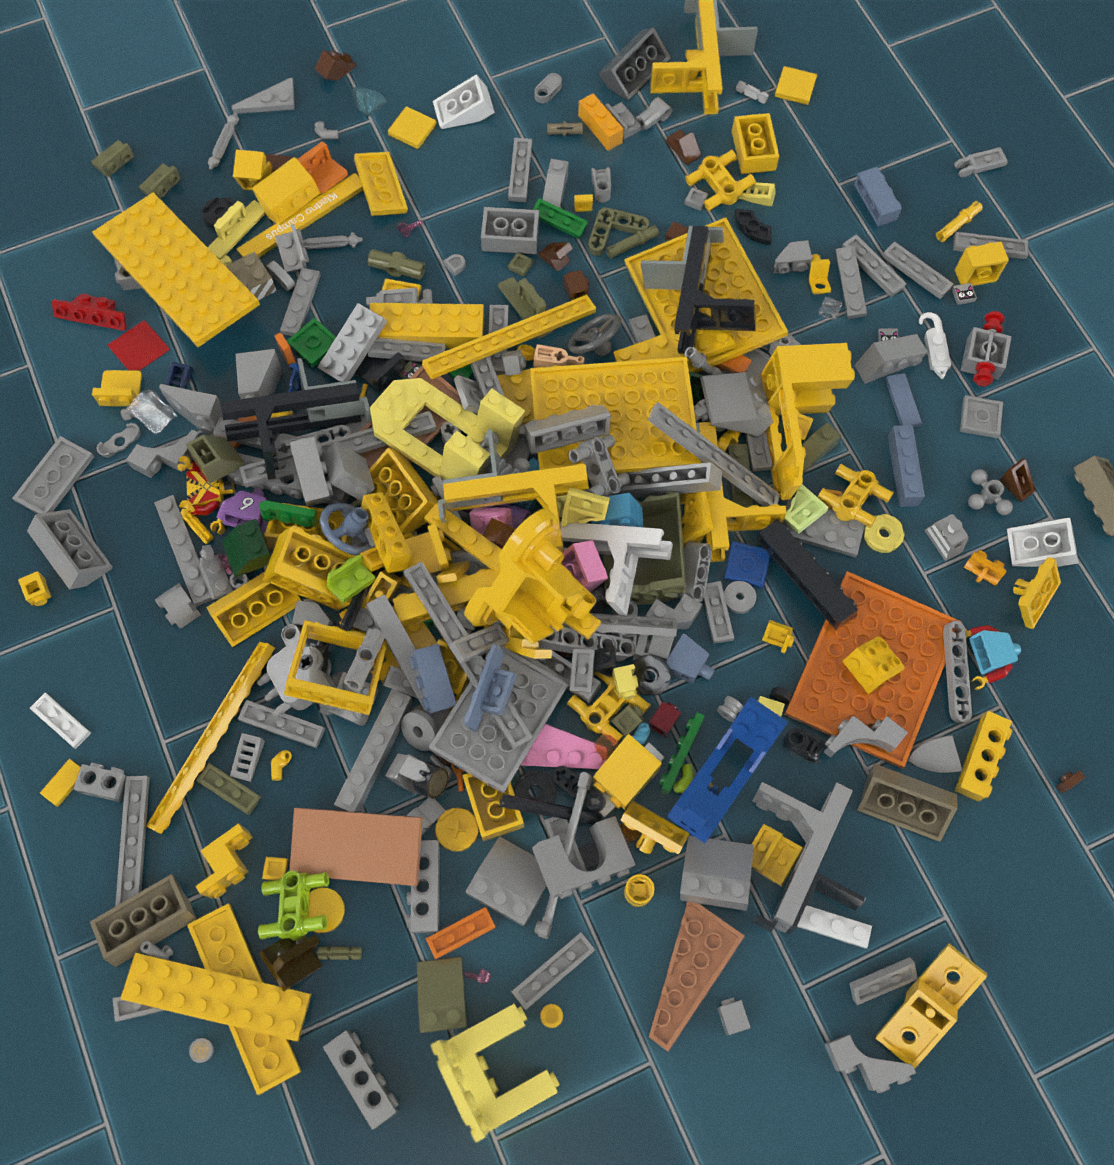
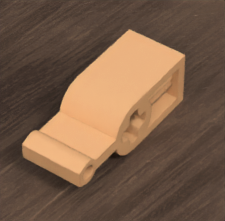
M538 344L536 346L534 368L584 364V357L568 356L567 351L564 349Z

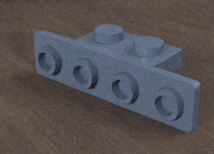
M496 644L492 645L491 650L487 654L486 664L480 673L479 683L473 692L469 710L465 714L464 724L475 732L478 729L484 712L503 716L517 677L513 672L499 670L505 652Z

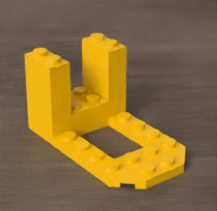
M847 343L777 346L760 374L773 423L765 430L772 462L771 476L773 488L777 492H781L780 498L782 500H789L803 483L802 475L806 451L802 447L801 442L802 429L798 425L799 413H828L835 405V395L832 394V389L848 388L855 378V372L851 368L850 362L851 352L848 350ZM778 415H782L787 444L785 451L781 450L782 435L778 432Z

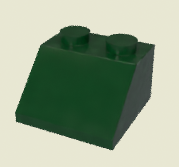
M257 519L237 525L222 541L235 578L267 566L271 553Z

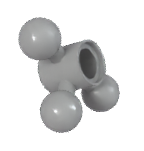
M975 470L971 475L973 483L982 485L983 489L980 494L970 496L968 500L969 506L972 509L978 510L985 503L993 504L996 502V510L999 514H1010L1013 509L1012 503L1000 497L1004 492L1003 484L997 480L988 482V475L984 470Z

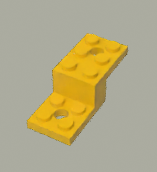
M948 943L906 992L905 1002L878 1032L876 1039L906 1064H911L915 1069L955 1024L958 1009L986 979L987 973ZM951 971L957 972L960 975V979L958 981H951L947 978V973ZM905 1031H911L915 1034L916 1038L908 1041L902 1034Z

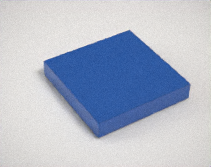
M732 541L723 580L732 582L744 581L753 587L763 589L770 555L764 548Z

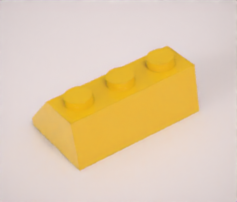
M295 157L252 187L267 217L277 224L282 223L320 194L314 179Z

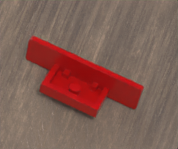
M79 294L72 302L52 300L55 318L122 331L126 329L125 313L114 311L116 308L114 300H108L105 297H93L88 294Z

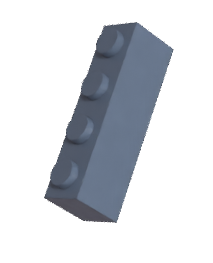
M913 425L893 426L888 435V443L899 507L919 506L925 494Z

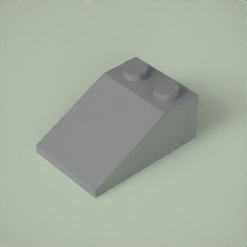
M160 384V390L174 410L206 434L214 432L219 416L223 417L217 395Z

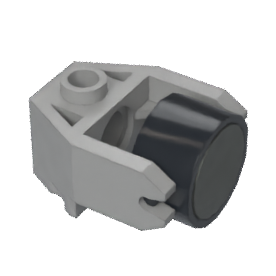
M399 753L385 775L393 783L416 795L418 792L432 799L443 795L445 788L448 786L449 779L448 771L445 768L431 762L424 763L410 754L403 755Z

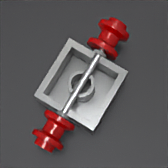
M998 311L987 313L985 315L986 324H984L983 329L973 327L966 340L961 371L975 374L973 381L982 387L992 384L993 379L998 380L1006 369L1011 336L1001 334L1003 330L1001 324L1004 323L1005 317Z

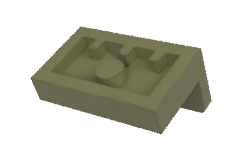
M117 140L91 162L96 169L108 178L125 163L129 162L134 157V154L127 143L123 144Z
M163 163L139 186V189L147 196L154 192L160 199L173 185L177 184L181 177L175 166L170 168Z

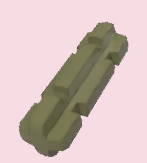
M319 947L317 956L320 960H328V958L331 960H349V958L360 960L362 958V948L331 947L329 949L328 947Z

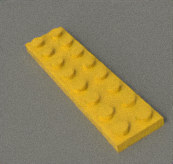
M228 903L187 924L206 970L264 983L231 904ZM229 1025L257 1095L302 1072L288 1039Z
M135 953L120 999L299 1042L312 994L291 989L284 992L278 986Z

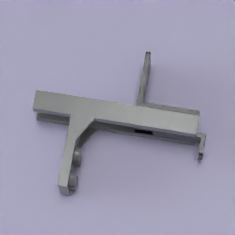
M763 782L761 783L752 802L756 803V806L762 810H770L776 813L775 815L784 821L790 820L806 843L771 920L769 921L757 915L752 923L770 933L776 928L790 935L798 926L813 890L854 911L865 903L866 898L817 873V869L853 790L836 783L832 792H829L821 811H818Z

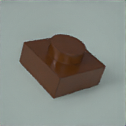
M1080 770L1074 774L1069 771L1060 778L1062 782L1056 787L1063 793L1083 780L1085 776Z

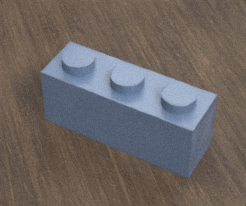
M878 167L858 173L854 186L877 226L897 220L902 210L901 204L895 198L892 188L885 181L883 173L880 172Z
M439 644L411 652L409 662L411 668L415 669L417 674L415 678L416 686L423 694V698H421L423 709L427 710L428 714L454 707L456 701Z

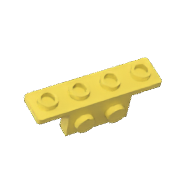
M253 200L245 208L244 204L237 201L216 221L214 228L218 237L207 248L219 260L265 215L260 203Z

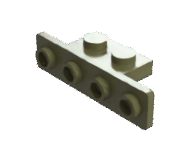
M513 277L498 283V288L523 320L545 311V300L537 294L534 286L526 278L519 280V283ZM553 330L544 333L540 336H537V338L540 339L548 334H551Z

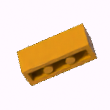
M593 93L579 101L578 116L607 151L622 144L624 129Z

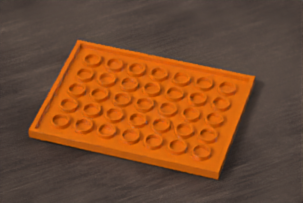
M847 571L840 586L843 589V593L848 598L854 600L858 611L855 617L837 630L825 620L784 715L829 736L832 734L834 736L838 735L840 732L838 727L845 718L849 721L852 716H855L871 729L878 719L882 721L887 716L908 732L891 753L881 747L867 743L851 744V746L903 769L946 663L943 628L949 622L960 620ZM879 636L886 641L888 647L901 660L905 669L868 694L842 661L856 648Z

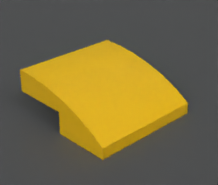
M763 824L751 844L754 845L752 869L782 887L800 857L803 847L783 837L782 833Z

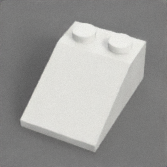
M477 74L433 101L441 129L480 122L495 113L488 88Z
M1070 518L1007 529L1012 566L1039 567L1041 564H1044L1047 557L1056 559L1057 567L1079 563Z

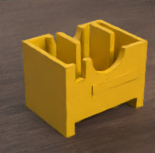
M236 150L233 177L242 189L252 190V187L272 173V164L267 162L266 165V155H264V152Z

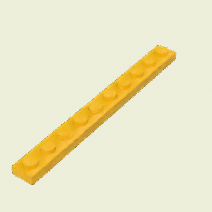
M584 295L422 360V366L432 380L596 312V307L588 295Z
M436 503L424 517L425 521L430 525L436 524L437 530L442 529L446 537L499 575L501 570L498 555L502 549L447 509H445L447 523H442L439 517L438 503ZM590 613L584 619H578L571 615L564 621L565 624L587 640L591 638L601 625V621Z
M258 643L146 826L160 834L168 828L173 814L181 807L184 796L192 789L198 773L204 769L209 755L215 751L220 737L228 730V724L231 719L239 712V706L250 694V688L261 676V670L272 657V652L275 649L268 643Z

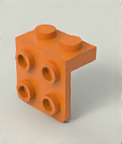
M323 141L297 159L314 179L320 193H325L348 176L347 170L331 158L327 144Z

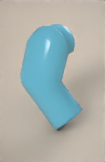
M645 722L640 723L632 737L643 745L650 734V726Z

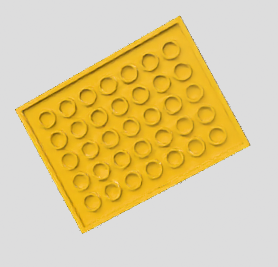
M726 217L706 225L708 227H722L724 242L710 244L711 254L704 293L714 299L755 300L756 331L729 330L735 343V348L708 357L706 362L711 367L788 336L786 326ZM688 233L624 259L625 265L660 335L674 330L681 290L646 289L641 261H683ZM701 308L703 314L711 317L710 308ZM692 363L688 365L690 372L699 373L704 371L701 367L695 368Z
M687 357L530 368L535 420L547 419L552 415L567 414L571 410L586 409L591 405L598 406L603 404L610 412L609 434L614 437L615 444L607 448L616 473L639 472L644 469L702 463L698 457L648 421L653 406L658 402L697 431ZM581 442L539 452V470L583 464L582 460L577 463L571 462L568 456L569 452L577 449Z

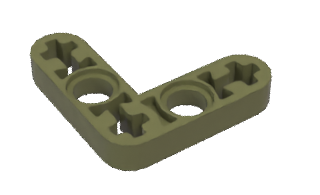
M602 208L598 212L589 239V253L593 256L603 254L611 228L635 234L639 230L642 231L649 228V220L640 215L611 208ZM605 215L609 216L606 219V223L603 222V218L605 217ZM626 219L628 223L621 224L619 223V220ZM598 229H604L606 233L600 235L596 231ZM598 240L599 246L597 248H594Z

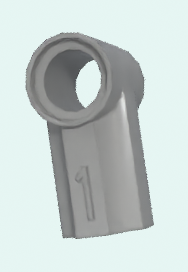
M657 97L651 102L647 110L636 117V120L641 124L642 130H647L659 120H667L672 113V108L661 98Z

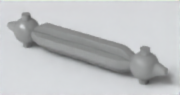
M237 113L230 115L212 151L213 156L208 160L210 170L219 165V159L222 158L234 132V126L238 124L239 118Z
M351 233L349 237L307 238L301 247L310 250L345 247L350 244L352 248H355V245L363 240L357 237L355 233Z

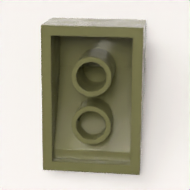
M462 957L417 962L420 1033L468 1028Z

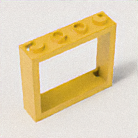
M304 620L286 681L284 695L370 715L386 651V641L384 640L377 655L368 696L296 679L307 638L357 650L366 636L357 631L346 632L337 626H328Z

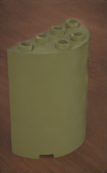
M667 492L661 496H647L642 502L636 499L643 508V528L662 529L664 536H662L661 541H671L673 547L670 560L638 558L630 600L634 601L636 605L654 604L656 599L661 602L678 598V593L684 594L686 591L680 495L678 492ZM603 554L604 568L608 579L604 581L606 594V590L610 586V570L614 567L615 561L612 555Z

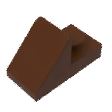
M680 129L666 137V143L686 165L701 158L700 150L692 132L685 135Z
M569 242L550 243L538 255L552 268L559 271L570 262L568 252L573 248Z

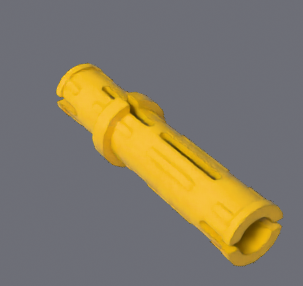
M974 201L968 208L961 210L956 218L936 233L937 239H941V242H944L965 223L971 222L972 218L982 211L981 203Z

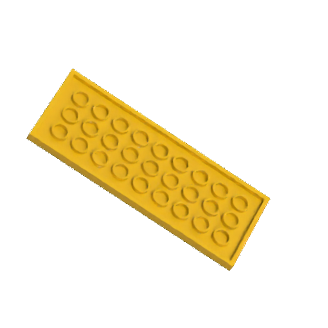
M154 192L92 231L95 238L197 347L260 305L259 300Z

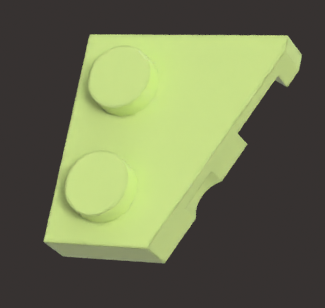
M802 484L792 499L784 522L799 534L828 511V506Z

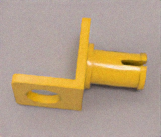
M818 254L812 255L808 282L813 294L830 293L831 287L827 279L830 260H821ZM822 284L825 288L818 289L815 285Z

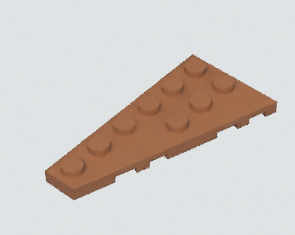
M687 902L649 1035L651 1040L667 1052L670 1051L745 938L743 934L699 903Z

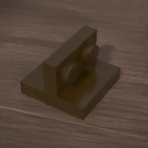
M316 935L308 939L305 936L297 941L290 938L280 939L259 953L284 992L322 968V964L313 952L320 943Z

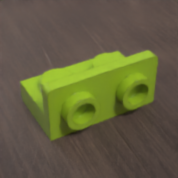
M359 554L354 558H349L340 568L333 569L327 576L326 587L344 604L372 584L376 577L362 564V556Z

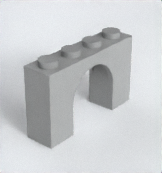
M615 816L596 822L589 828L599 852V863L595 871L586 872L574 867L566 856L559 835L540 841L532 848L551 898L559 896L560 899H564L573 895L572 891L579 889L580 892L592 888L591 884L598 882L599 885L611 881L610 877L617 875L618 878L630 874L629 870L635 866V862Z

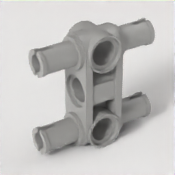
M610 434L602 438L594 437L581 442L579 447L571 450L568 455L571 462L577 463L582 460L583 464L586 465V472L592 488L585 491L605 497L618 493L621 486L629 483L628 474L623 472L617 475L607 450V448L615 444V439Z

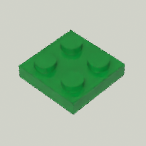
M313 318L286 341L313 368L322 361L336 337L316 318Z

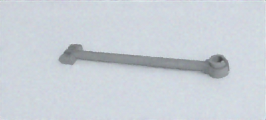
M582 772L577 785L579 788L563 844L568 859L587 789L589 790L592 776L586 772ZM549 896L545 915L542 921H537L535 933L538 934V937L548 939L559 896L555 898Z

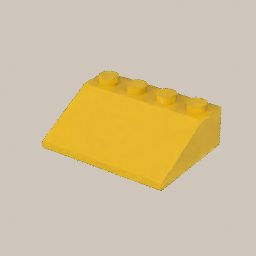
M388 447L369 468L375 487L371 493L383 492L402 534L405 535L427 523L424 517L438 503V500L408 459L398 451Z

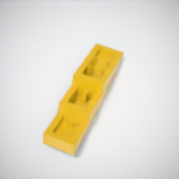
M485 625L484 629L492 625ZM504 625L500 626L509 639V642L504 645L506 648L534 659L552 657L551 649L538 647L539 641L532 644L516 628L509 631Z

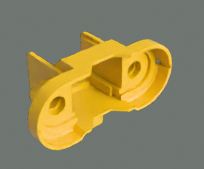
M541 509L529 516L508 539L498 555L501 572L492 586L478 587L466 606L464 616L474 626L491 625L499 620L509 631L516 628L530 643L534 644L552 635L554 629L557 632L564 628L562 624L567 617L573 615L578 619H584L595 605V597L561 564L565 555L553 545L558 536L559 519L549 509Z

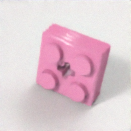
M474 508L469 513L471 527L481 535H483L491 518L513 528L510 508ZM494 543L496 546H498L499 548L503 549L502 546H500V545Z

